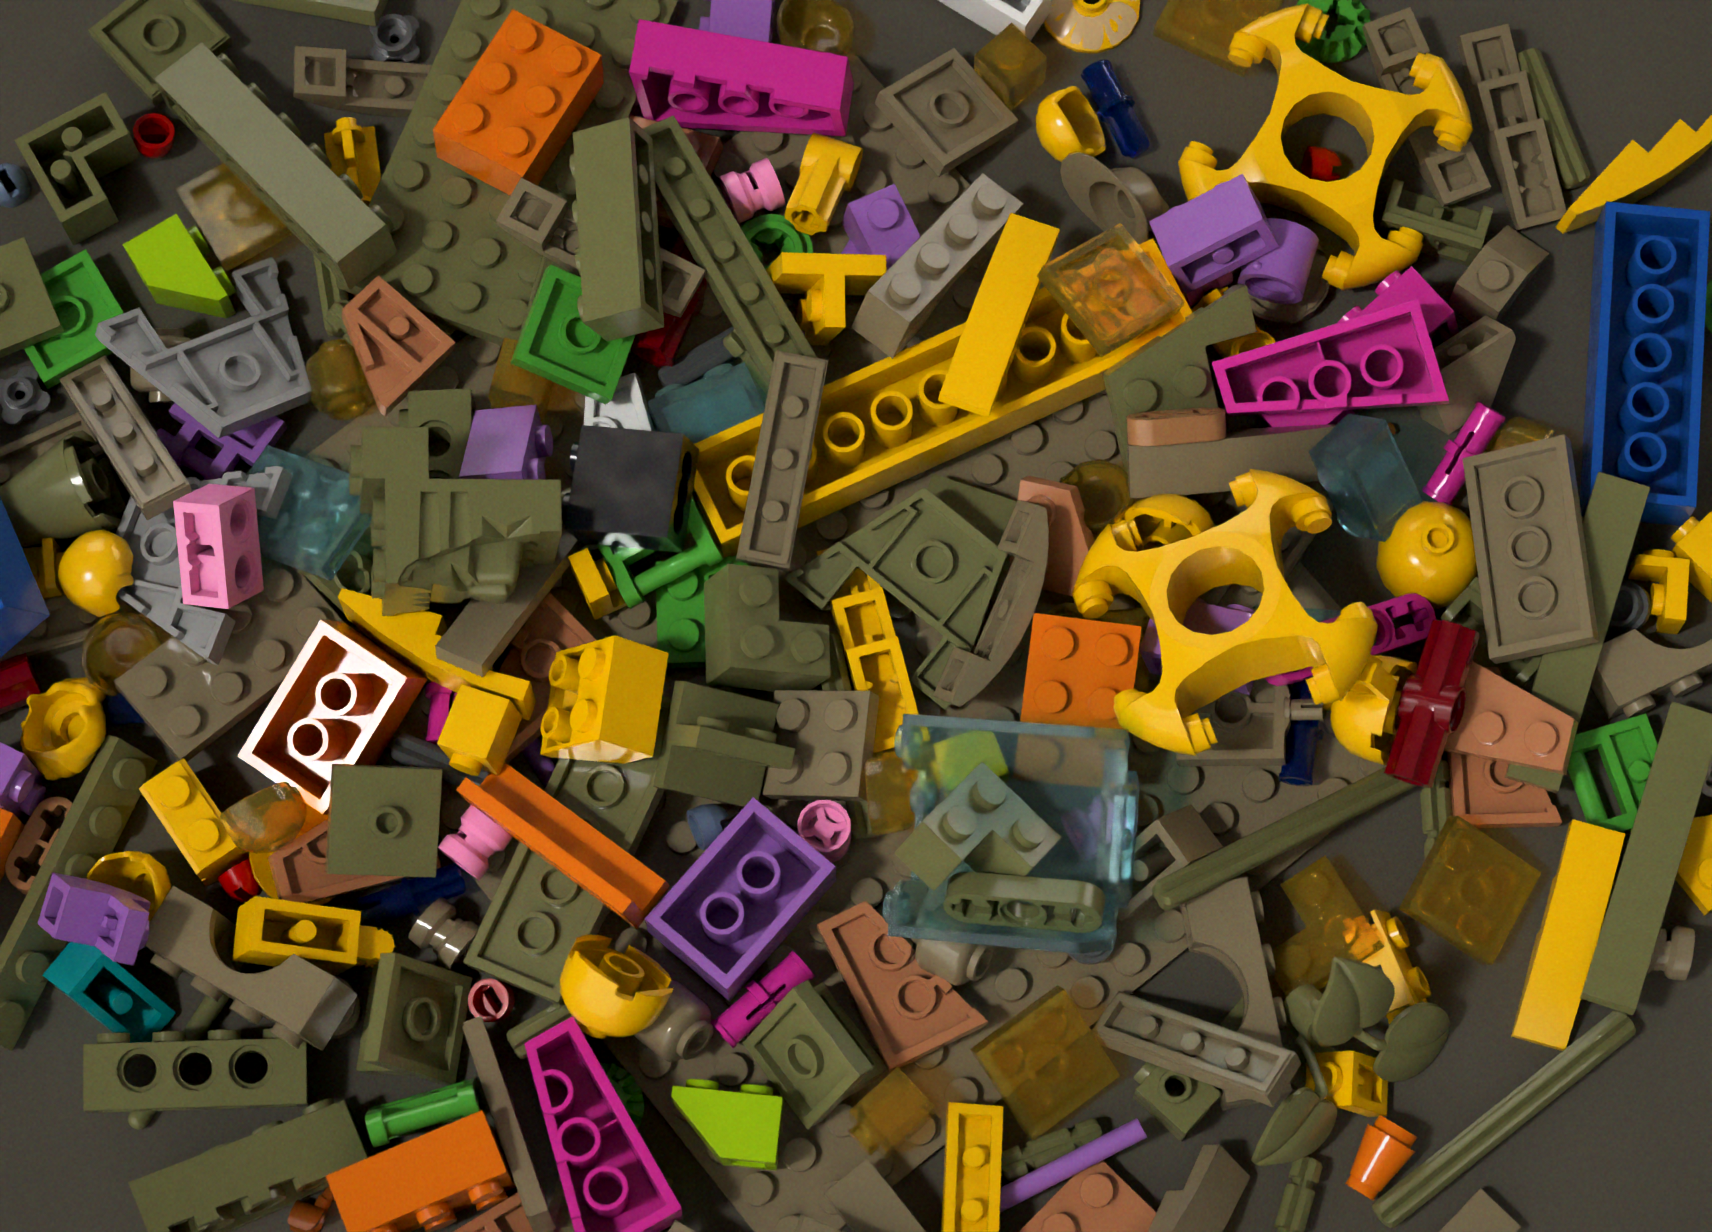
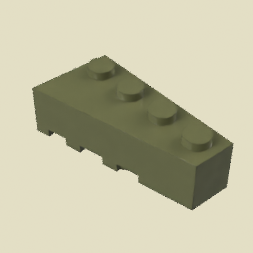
M333 1098L324 1099L306 1107L302 1111L304 1115L284 1123L281 1120L268 1123L254 1130L251 1133L252 1135L232 1143L218 1145L201 1155L128 1182L147 1232H231L294 1204L298 1199L304 1200L324 1191L329 1186L326 1175L371 1157L351 1108L344 1100L335 1103Z

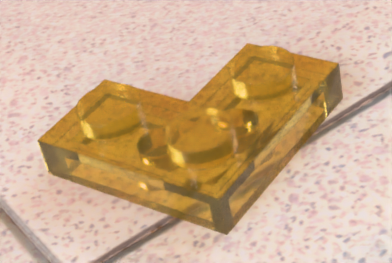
M1326 855L1281 884L1284 892L1306 925L1305 929L1272 950L1275 963L1274 978L1286 997L1294 989L1305 984L1314 985L1318 990L1326 986L1329 981L1334 957L1362 962L1385 947Z

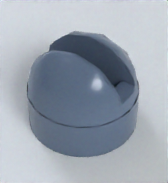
M2 163L0 165V179L8 175L17 189L8 193L0 181V206L7 208L17 207L24 203L30 195V180L19 166L11 163Z
M713 803L704 804L687 811L689 828L697 845L703 851L712 844L730 823L722 821L728 816V813L720 805Z

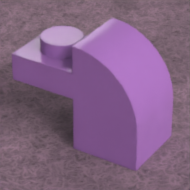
M53 872L37 924L54 939L95 946L113 962L134 965L138 950H141L148 940L150 930L148 911L151 902L118 887Z

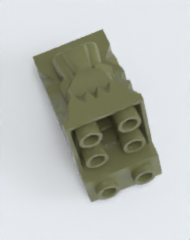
M362 426L361 445L350 446L349 495L359 496V514H371V547H381V549H373L371 597L382 598V616H394L397 613L429 609L430 601L458 603L465 598H473L489 603L504 604L508 596L515 592L521 567L554 564L562 533L561 480L429 479L428 427Z

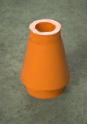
M1379 1115L1373 1126L1369 1124L1366 1126L1349 1173L1350 1176L1345 1184L1374 1201L1378 1193L1385 1188L1415 1153L1411 1148L1417 1137Z

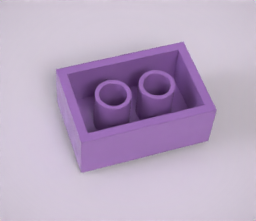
M753 797L645 918L647 930L730 1002L836 881V866Z

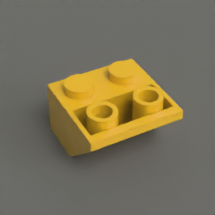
M616 635L556 652L555 660L549 670L551 688L548 707L540 727L541 735L543 736L540 755L551 758L618 764L653 757L669 653Z

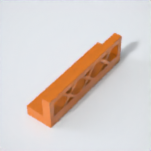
M504 762L499 775L489 773L480 786H477L466 777L456 789L470 805L479 809L512 837L636 929L670 887L666 880L506 762Z

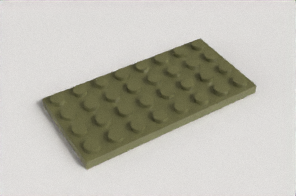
M461 0L368 206L370 208L372 205L377 204L393 223L394 229L389 233L398 252L350 290L336 277L337 288L358 295L379 275L432 322L515 351L542 255L496 225V219L510 195L437 158L433 128L512 9L602 55L604 84L573 132L630 117L634 114L639 103L629 73L638 19L672 25L678 11V0ZM573 132L538 184L539 187L567 200L568 208L571 210L573 201L576 200V182L571 173L569 163L570 155L574 153Z

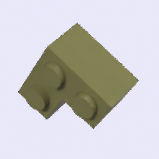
M106 92L14 140L73 246L119 222L97 180L141 156L127 127Z
M727 564L704 582L706 685L767 691L811 690L830 677L829 625L779 620L778 569Z
M981 762L916 827L894 854L926 885L935 891L963 861L975 872L1026 876L1062 837L993 771Z

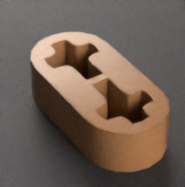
M1222 408L1174 409L1134 413L1127 416V443L1133 446H1162L1207 442L1227 437L1226 410Z
M56 796L41 801L31 814L5 864L6 876L10 883L22 894L27 895L36 876H31L27 882H24L25 875L20 870L23 862L33 864L40 851L44 850L38 863L40 866L42 865L60 830L58 828L52 835L49 843H47L51 827L46 823V820L50 815L59 817L63 810L66 811L64 816L66 818L73 804L67 798Z

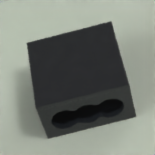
M582 425L579 442L573 443L570 452V468L574 474L571 492L565 494L561 506L562 522L565 524L564 529L582 544L683 553L699 449L683 433Z

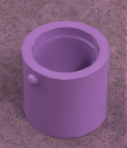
M1267 218L1279 247L1243 265L1238 284L1246 285L1248 293L1261 300L1278 304L1298 303L1302 301L1319 239L1310 229L1296 222L1278 218Z

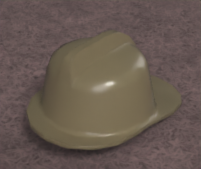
M1081 152L1068 154L1061 163L1060 174L1063 186L1071 200L1105 232L1121 251L1148 241L1149 231L1152 230L1149 221L1169 210L1168 204L1159 194L1151 178L1138 168L1128 167L1109 170L1094 157Z

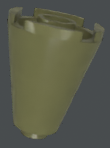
M83 430L66 435L0 487V497L22 548L42 544V538L53 537L55 541L79 537L89 531L102 529L112 531L118 528L121 521L118 518V514L126 509V501L120 481L107 457L100 460L96 458L90 447L98 443Z

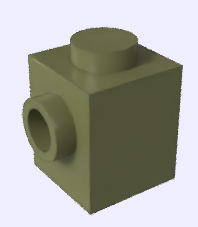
M1148 1062L1142 1066L1133 1078L1140 1085L1136 1088L1132 1098L1180 1142L1213 1108L1222 1094L1210 1084Z

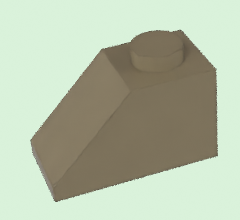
M1506 225L1485 244L1456 282L1448 305L1473 323L1485 315L1499 322L1546 261L1549 253Z
M1485 315L1435 347L1434 353L1449 398V404L1417 406L1421 418L1449 435L1454 431L1461 430L1475 408L1477 401L1491 408L1516 341L1513 330Z
M1189 804L1156 819L1090 879L1095 886L1104 892L1107 903L1122 922L1156 900L1152 893V887L1157 880L1223 847L1193 805Z

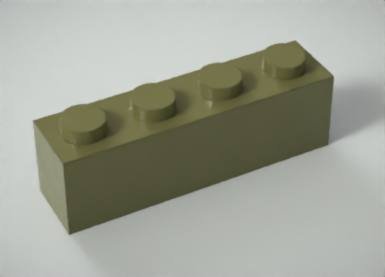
M630 117L573 132L574 153L570 155L569 163L571 173L576 182V200L572 204V213L578 227L579 247L575 250V263L581 275L582 295H579L577 300L580 318L586 326H589L607 342L663 328L664 314L652 138Z

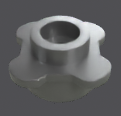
M388 14L380 17L376 27L369 26L374 40V46L369 51L372 60H402L405 63H412L418 59L420 50L415 44V34L419 31L420 26L416 18L410 15L403 17L398 14ZM394 36H397L399 38V41L397 43H391L390 39Z
M31 366L21 367L16 375L6 380L0 379V404L3 408L2 418L7 424L18 425L22 421L31 420L38 416L40 412L46 411L50 406L51 398L47 392L41 390L37 382L39 374ZM22 391L25 393L24 398L16 399V394Z

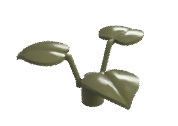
M1334 957L1329 981L1323 994L1314 985L1305 984L1294 989L1283 1003L1286 1020L1300 1033L1295 1040V1044L1304 1054L1315 1083V1090L1313 1091L1307 1087L1299 1088L1279 1105L1258 1141L1251 1159L1253 1163L1266 1166L1299 1160L1317 1150L1330 1135L1337 1118V1107L1332 1101L1325 1099L1328 1094V1087L1312 1049L1313 1045H1319L1324 1048L1340 1045L1354 1036L1374 1050L1380 1051L1373 1065L1374 1072L1383 1080L1399 1082L1416 1076L1438 1056L1447 1040L1451 1026L1447 1013L1434 1003H1416L1407 1007L1393 1019L1387 1028L1385 1039H1377L1362 1030V1028L1375 1025L1389 1011L1395 995L1392 981L1382 971L1370 964L1348 958Z

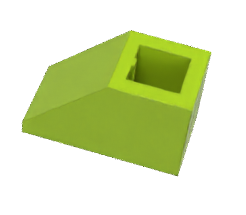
M177 213L123 244L133 266L157 304L226 319L236 314L229 299L230 295L236 293L231 281L221 266L213 270L210 268L203 257L211 252L207 243L195 225L186 229Z
M687 1079L685 1087L672 1086L671 1097L674 1106L722 1165L777 1171L784 1103L783 1097L773 1096V1088L744 1084L741 1085L740 1092L718 1090V1082L704 1079Z

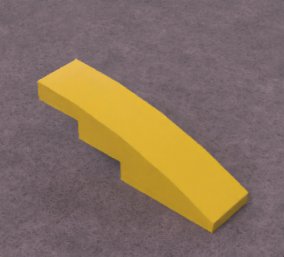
M1712 115L1696 132L1683 120L1679 119L1649 153L1632 139L1569 207L1555 228L1562 234L1596 222L1606 201L1633 204L1658 190L1691 166L1712 146Z
M1010 213L957 344L939 393L938 401L989 418L1020 344L1023 328L1038 295L1042 277L1057 244L1059 228Z
M827 549L817 551L816 556L821 555ZM857 568L831 600L830 607L837 632L841 638L844 657L854 691H871L879 695L874 754L925 740V735L899 639L895 635L883 587L860 568Z
M341 588L338 599L346 618L378 646L429 680L456 693L462 684L510 699L523 716L522 718L530 721L536 704V698L530 681L492 671L493 667L488 670L484 677H481L437 658L435 645L448 630L443 615L422 610L397 613L394 616H382L381 598H372L370 595Z
M1572 819L1569 823L1557 874L1552 880L1541 928L1536 934L1511 1037L1560 1051L1566 1049L1607 908L1625 838L1624 833Z

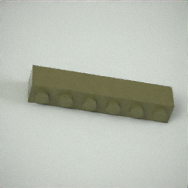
M201 42L154 78L168 108L349 290L398 252L389 233L394 229L393 223L377 204L369 208L361 200L363 198L361 191L347 174L343 173L338 177L330 169L332 167L331 162L315 143L312 142L306 146L299 139L301 137L300 131L285 113L282 112L276 116L269 109L271 107L269 100L256 84L251 82L246 86L239 79L241 78L240 72L224 53L216 57Z

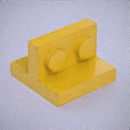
M782 252L766 269L779 293L805 294V299H799L797 324L801 330H805V338L810 345H827L846 327L845 295H866L867 291L887 271L886 255Z

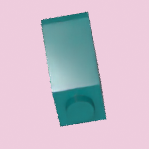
M70 942L42 975L112 1033H130V1043L152 1042V1033L161 1032L176 1014L174 1010L117 962H113L95 946Z

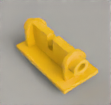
M353 117L340 118L336 121V128L332 132L324 133L326 155L332 164L330 169L338 177L343 173L347 174L363 195L361 200L369 206L381 180L375 127H361L357 125V121Z
M1373 910L1370 913L1374 924H1370L1368 917L1352 922L1348 925L1351 935L1347 939L1357 961L1374 967L1381 966L1384 974L1392 981L1395 995L1392 1005L1385 1015L1390 1024L1407 1007L1416 1003L1427 1002L1426 998L1431 996V990L1422 970L1418 966L1413 968L1405 951V948L1410 946V942L1401 921L1396 916L1391 918L1389 912Z

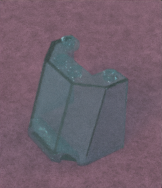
M903 714V725L898 727L895 736V752L897 757L902 758L903 764L907 769L918 770V780L913 783L910 792V807L912 812L915 813L914 830L983 762L1062 837L1026 876L1088 882L1099 887L1104 892L1106 902L1101 926L1097 930L1088 933L960 922L945 912L943 902L948 880L952 875L959 872H975L963 861L935 891L926 885L912 870L911 880L898 881L894 889L886 893L883 903V917L885 922L888 923V936L1077 954L1112 950L1117 938L1116 922L1118 907H1128L1133 887L1140 785L1137 771H1128L1130 747L1128 730ZM1015 900L1024 904H1033L1023 900Z

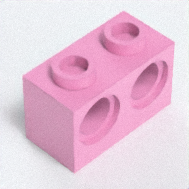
M207 484L173 501L183 604L230 609L264 590L255 488Z

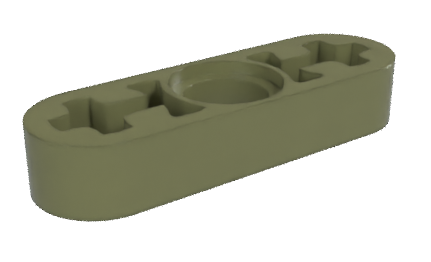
M959 872L952 875L948 880L943 908L950 917L964 923L1088 933L1097 930L1102 924L1106 896L1099 887L1084 881L980 872ZM1015 900H1023L1033 904H1024Z

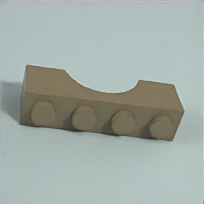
M982 173L867 291L851 328L893 359L921 330L934 308L954 282L971 265L979 269L994 253L1010 213L1018 215L1024 203Z
M1633 629L1603 643L1591 682V688L1608 720L1625 713L1627 719L1642 715L1656 706L1654 699L1671 691L1674 697L1677 698L1703 684L1701 677L1712 672V639L1696 647L1674 649L1656 644L1636 629Z
M1247 877L1228 880L1180 905L1188 948L1190 952L1206 955L1217 960L1235 977L1241 989L1244 1003L1243 1018L1237 1032L1283 1048L1279 1030L1286 1029L1287 1027L1284 1005L1281 997L1272 998L1268 979L1270 976H1275L1274 957L1269 943L1261 945L1257 924L1264 923L1262 900L1259 891L1250 892ZM1297 1071L1278 1101L1285 1100L1292 1091L1291 1084L1298 1082ZM1217 1087V1090L1222 1093L1219 1098L1222 1111L1262 1104Z
M175 886L171 888L149 923L150 930L145 947L155 953L150 963L176 979L179 978L182 971H185L194 977L190 986L218 1002L222 994L234 1000L230 1009L255 1025H258L263 1017L275 1024L270 1032L299 1049L303 1041H306L323 1051L358 995L336 977L295 954L270 970L260 973H240L235 961H232L236 925L214 908Z

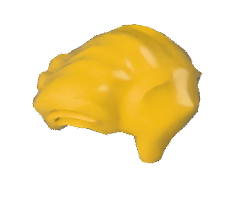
M67 678L54 683L45 693L31 694L26 699L29 711L26 719L21 723V747L23 753L45 775L47 780L54 781L62 777L69 778L77 773L79 774L90 764L105 739L106 717L103 711V702L107 697V689L102 683L93 678Z

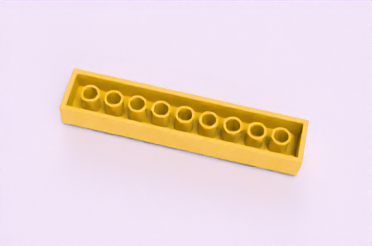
M1152 238L1039 289L1023 328L1020 344L989 418L938 401L939 393L966 322L900 351L893 359L891 357L884 358L824 385L797 529L1105 390L1104 371L1155 337H1162L1186 321L1185 317L1193 313L1154 239ZM764 413L694 444L699 449L693 496L724 557L737 556Z

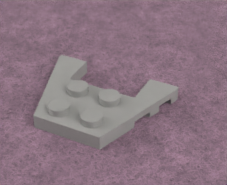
M273 257L232 272L230 281L237 296L251 317L169 349L166 348L140 308L99 322L97 325L95 336L103 345L218 438L308 403L312 392L297 336H293L287 316L289 307L285 294H281L277 280L279 271Z
M272 466L265 467V472L246 475L243 471L224 473L223 477L218 479L200 481L196 477H189L186 480L190 484L192 491L207 484L255 488L257 515L276 519L293 475L283 467ZM130 496L116 535L127 541L134 555L131 571L134 583L131 586H125L120 589L117 596L211 664L219 665L236 621L226 613L183 604L174 507L146 520L134 499Z

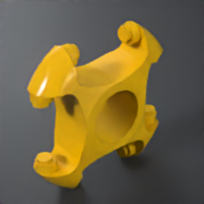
M1308 3L1269 13L1234 33L1228 48L1230 51L1228 58L1232 62L1244 67H1251L1252 63L1259 64L1265 58L1270 60L1275 66L1278 76L1277 90L1270 114L1238 162L1229 169L1217 171L1215 167L1218 161L1212 156L1214 151L1207 145L1191 141L1188 147L1184 148L1178 160V166L1188 201L1206 193L1222 182L1229 181L1243 174L1260 203L1300 213L1328 228L1345 240L1353 249L1354 255L1342 250L1338 257L1330 255L1321 277L1328 281L1327 284L1344 291L1380 282L1394 271L1398 270L1401 272L1418 260L1424 239L1421 233L1407 227H1400L1399 231H1390L1387 239H1384L1374 229L1373 222L1379 181L1394 155L1409 135L1420 127L1433 126L1435 127L1433 134L1438 137L1437 143L1440 146L1454 152H1460L1463 146H1466L1473 131V125L1464 93L1455 75L1442 57L1440 58L1428 52L1426 54L1418 52L1409 76L1415 78L1413 86L1424 91L1420 94L1407 95L1353 82L1303 53L1296 45V40L1298 39L1310 44L1313 37L1320 40L1329 19V15L1324 14L1323 10ZM1319 114L1340 117L1353 125L1362 136L1366 144L1368 159L1360 170L1346 179L1330 182L1310 179L1294 169L1284 154L1281 139L1289 127L1304 117Z
M1249 468V472L1235 477L1236 480L1229 482L1237 507L1246 505L1247 510L1225 523L1194 537L1162 547L1138 551L1137 546L1142 545L1143 541L1134 519L1128 522L1125 519L1112 525L1108 523L1099 534L1083 561L1072 592L1078 611L1085 619L1099 618L1107 613L1108 607L1114 601L1113 596L1117 594L1130 595L1141 604L1155 624L1161 649L1162 675L1160 683L1149 693L1139 692L1137 689H1128L1114 697V711L1121 727L1159 748L1179 754L1197 756L1196 754L1211 749V745L1218 743L1209 718L1200 719L1198 712L1192 713L1250 681L1318 666L1310 669L1313 677L1306 679L1315 705L1321 703L1327 705L1337 700L1342 701L1352 689L1366 665L1377 633L1378 625L1372 611L1367 608L1365 603L1355 602L1344 607L1335 622L1330 624L1318 622L1307 614L1292 594L1284 577L1281 545L1285 533L1291 527L1296 526L1298 530L1314 534L1326 530L1332 524V512L1326 497L1307 485L1283 475ZM1238 584L1250 586L1263 594L1260 606L1250 619L1232 631L1209 635L1193 632L1183 626L1186 612L1199 596L1214 587Z

